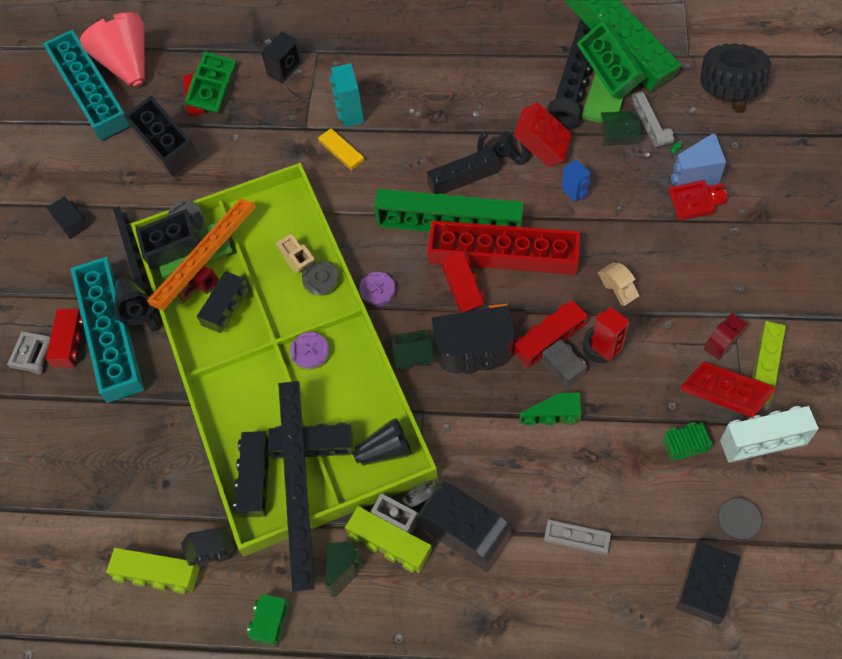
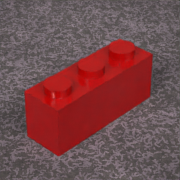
M461 251L439 260L459 313L483 305L484 295L481 289L478 290L477 277L470 270L469 265L471 263L468 255H464V252Z
M609 307L605 312L601 311L596 317L597 322L594 327L595 332L592 337L591 347L609 362L623 349L630 322L612 307Z
M79 309L56 310L46 360L53 368H75L76 361L79 359L78 350L83 340L82 330L84 327Z

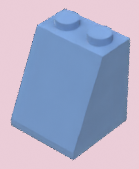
M716 134L709 135L678 154L676 163H674L673 174H671L673 185L679 186L705 180L707 185L720 183L726 160Z

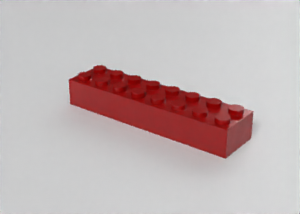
M431 221L427 249L428 264H440L439 260L463 251L464 255L467 254L471 264L469 267L577 275L580 231Z

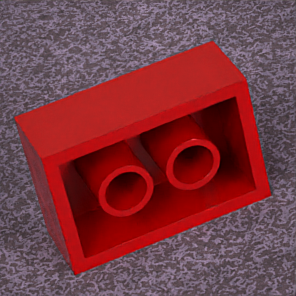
M537 102L522 109L514 137L547 167H550L565 160L572 133Z

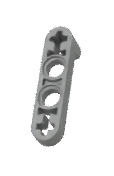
M642 91L633 93L632 101L654 147L673 143V131L669 128L662 130L645 94Z

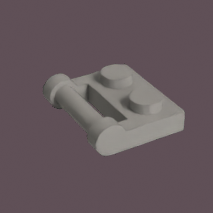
M21 332L7 365L13 369L41 374L43 371L42 365L47 356L50 337ZM39 343H43L35 364H31Z

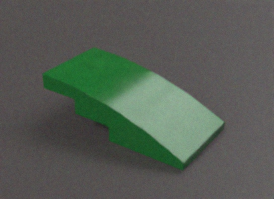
M204 51L196 74L193 75L185 105L218 114L236 66V60Z

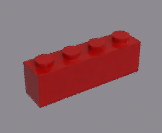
M573 300L567 304H562L557 312L546 316L541 324L538 326L534 325L525 336L518 337L514 341L513 353L529 369L542 359L543 351L560 339L564 342L584 327L587 323L588 315Z

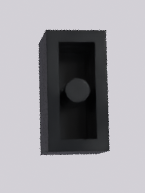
M64 196L46 207L69 239H72L88 228L85 223L87 218L81 211H76L78 207L73 200L69 202Z
M226 527L191 532L181 542V547L189 566H204L213 561L223 562L229 558V555L235 549Z

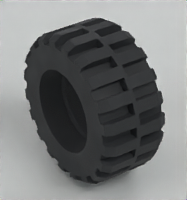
M738 43L717 45L704 55L700 83L706 92L713 96L716 95L720 99L743 101V99L756 98L767 87L771 61L766 53L764 54L761 49L758 50L754 46L750 47L747 44L740 45Z

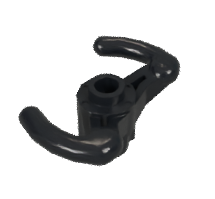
M483 132L478 139V152L484 150L483 144L488 137L487 132ZM508 132L501 133L497 141L489 146L492 147L496 155L510 157L517 165H523L529 153V150L520 142L522 147V155L520 156L514 147L515 140L513 135Z

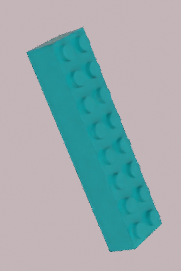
M73 30L43 43L51 60L100 141L129 127V124L123 117L125 113L91 58L83 50L81 42Z
M100 258L70 268L99 394L106 403L144 391L128 324L125 322L121 323L115 315L116 277L108 258Z

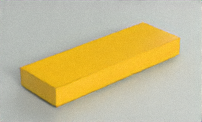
M331 128L318 137V141L351 171L365 161L360 153Z

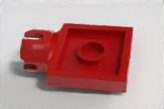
M705 180L668 188L677 220L681 221L713 214L715 206L727 203L726 189L722 190V188H725L724 184L707 185Z

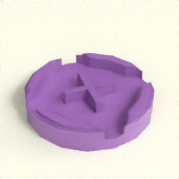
M383 272L369 273L359 284L361 299L366 304L374 307L388 304L396 293L394 280L387 273Z
M307 332L300 334L292 342L290 353L292 360L297 366L303 369H314L325 363L329 356V347L327 340L320 336V334Z

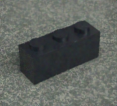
M227 271L224 272L196 316L201 326L221 334L223 329L228 326L232 314L238 310L240 301L248 293V285L245 278Z

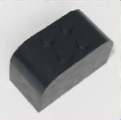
M149 96L123 116L136 136L170 176L176 174L199 156L189 137L152 96Z
M509 305L431 317L437 360L445 371L454 374H470L477 370L489 371L496 367H501L511 360L514 348V327Z
M444 481L440 482L416 515L419 528L486 573L489 572L511 539V527L500 515L454 485Z

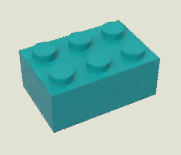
M352 64L332 67V75L329 78L331 86H335L331 88L333 97H335V107L337 110H340L337 111L339 121H343L344 128L364 123L359 89Z

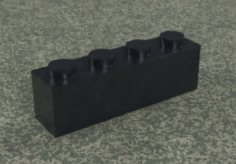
M492 147L427 171L428 186L433 194H445L499 173V159Z
M351 424L303 425L305 457L353 455V430ZM281 426L269 428L268 452L272 459L283 458Z
M266 431L241 432V439L238 440L240 459H237L236 467L239 473L238 478L235 480L237 498L234 499L233 507L234 511L241 518L266 517L269 467V436Z

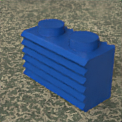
M574 160L563 168L561 189L574 202H577L580 199H585L589 194L588 186L591 182L589 180L591 171H588L578 160Z

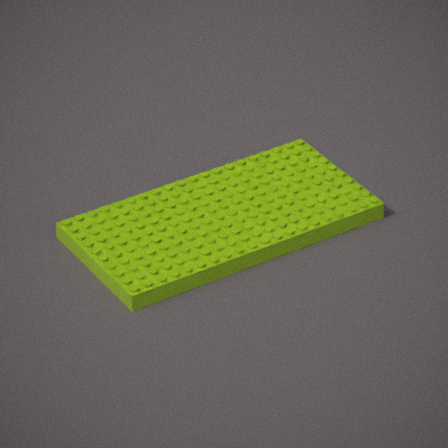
M301 162L192 201L203 211L204 224L202 229L219 222L240 198L252 201L256 206L228 238L232 252L205 264V266L213 269L218 280L227 271L245 278L248 285L247 295L242 298L238 310L232 314L228 326L223 329L221 334L201 326L196 317L214 288L208 294L197 290L185 302L176 296L164 311L159 309L238 550L243 557L289 539L283 458L272 459L269 454L266 517L241 518L234 511L233 507L234 499L237 498L235 480L238 478L239 473L236 467L237 459H240L238 440L241 439V432L266 431L269 436V428L281 426L278 383L299 381L303 425L351 424L353 430V452H355V446L395 418L399 421L412 451V455L409 457L364 466L361 462L357 464L353 455L305 457L311 529L353 513L358 506L365 508L375 504L381 493L387 497H392L425 481L438 478L437 468ZM169 210L131 223L140 254L141 250L136 229L167 217ZM292 233L300 246L303 244L313 256L314 262L321 263V261L332 263L337 268L339 274V284L336 289L326 295L309 293L302 283L304 269L298 273L291 270L286 264V259L277 248L276 243ZM142 258L154 293L165 280L161 275L159 266L151 269ZM316 332L327 340L329 356L325 363L314 369H303L294 363L290 348L292 342L300 334Z

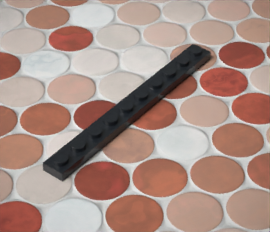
M299 381L278 383L292 592L315 590L301 392Z

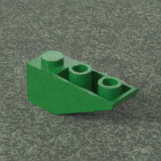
M580 392L558 393L521 412L519 424L533 426L542 423L545 425H555L556 423L574 425L580 423Z

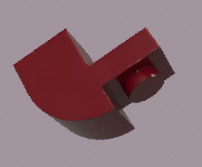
M204 265L177 295L178 298L185 302L197 290L208 294L219 282L213 269Z
M731 313L710 335L704 350L720 361L732 348L734 341L747 328L748 324Z

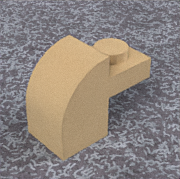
M292 233L276 243L277 248L286 259V264L295 273H298L314 262V258L304 244L300 246Z
M611 263L598 271L605 288L614 290L621 305L625 306L639 297L633 284L635 278L624 265Z

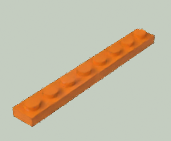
M240 198L147 300L150 306L164 311L256 208L252 201Z

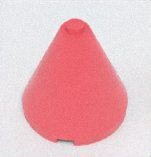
M133 12L119 13L113 15L114 20L105 22L102 19L90 26L80 38L83 50L130 87L138 88L142 86L145 81L144 22L141 16Z

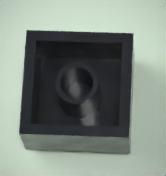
M283 31L261 52L267 75L281 83L303 63L298 39Z

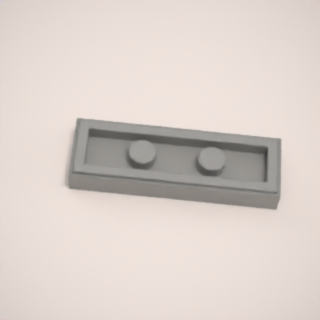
M548 519L544 542L607 555L611 533Z

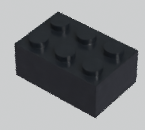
M187 209L136 229L142 258L151 269L190 254L201 242L196 222Z
M697 541L691 554L676 609L719 625L725 618L741 556Z

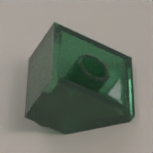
M636 110L600 113L603 146L636 145L639 143L641 129L640 119Z
M429 329L391 335L395 368L409 369L414 365L424 367L434 363Z
M353 542L327 543L326 587L331 597H337L358 575V568H361V555H359V549L355 548Z

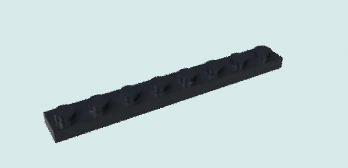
M120 206L115 207L113 211L133 279L148 295L151 290L148 282L144 281V278H147L145 271L139 265L142 264L139 253L136 254L135 252L138 247L135 239L132 240L131 236H134L130 225H127L130 222L126 212H122ZM153 311L149 315L150 318L146 321L151 332L159 330L157 323L160 322L157 312Z

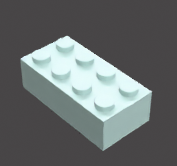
M795 406L785 412L774 411L763 417L756 415L754 418L751 417L745 421L734 420L727 425L720 442L728 463L807 445L819 428L809 406L802 408Z

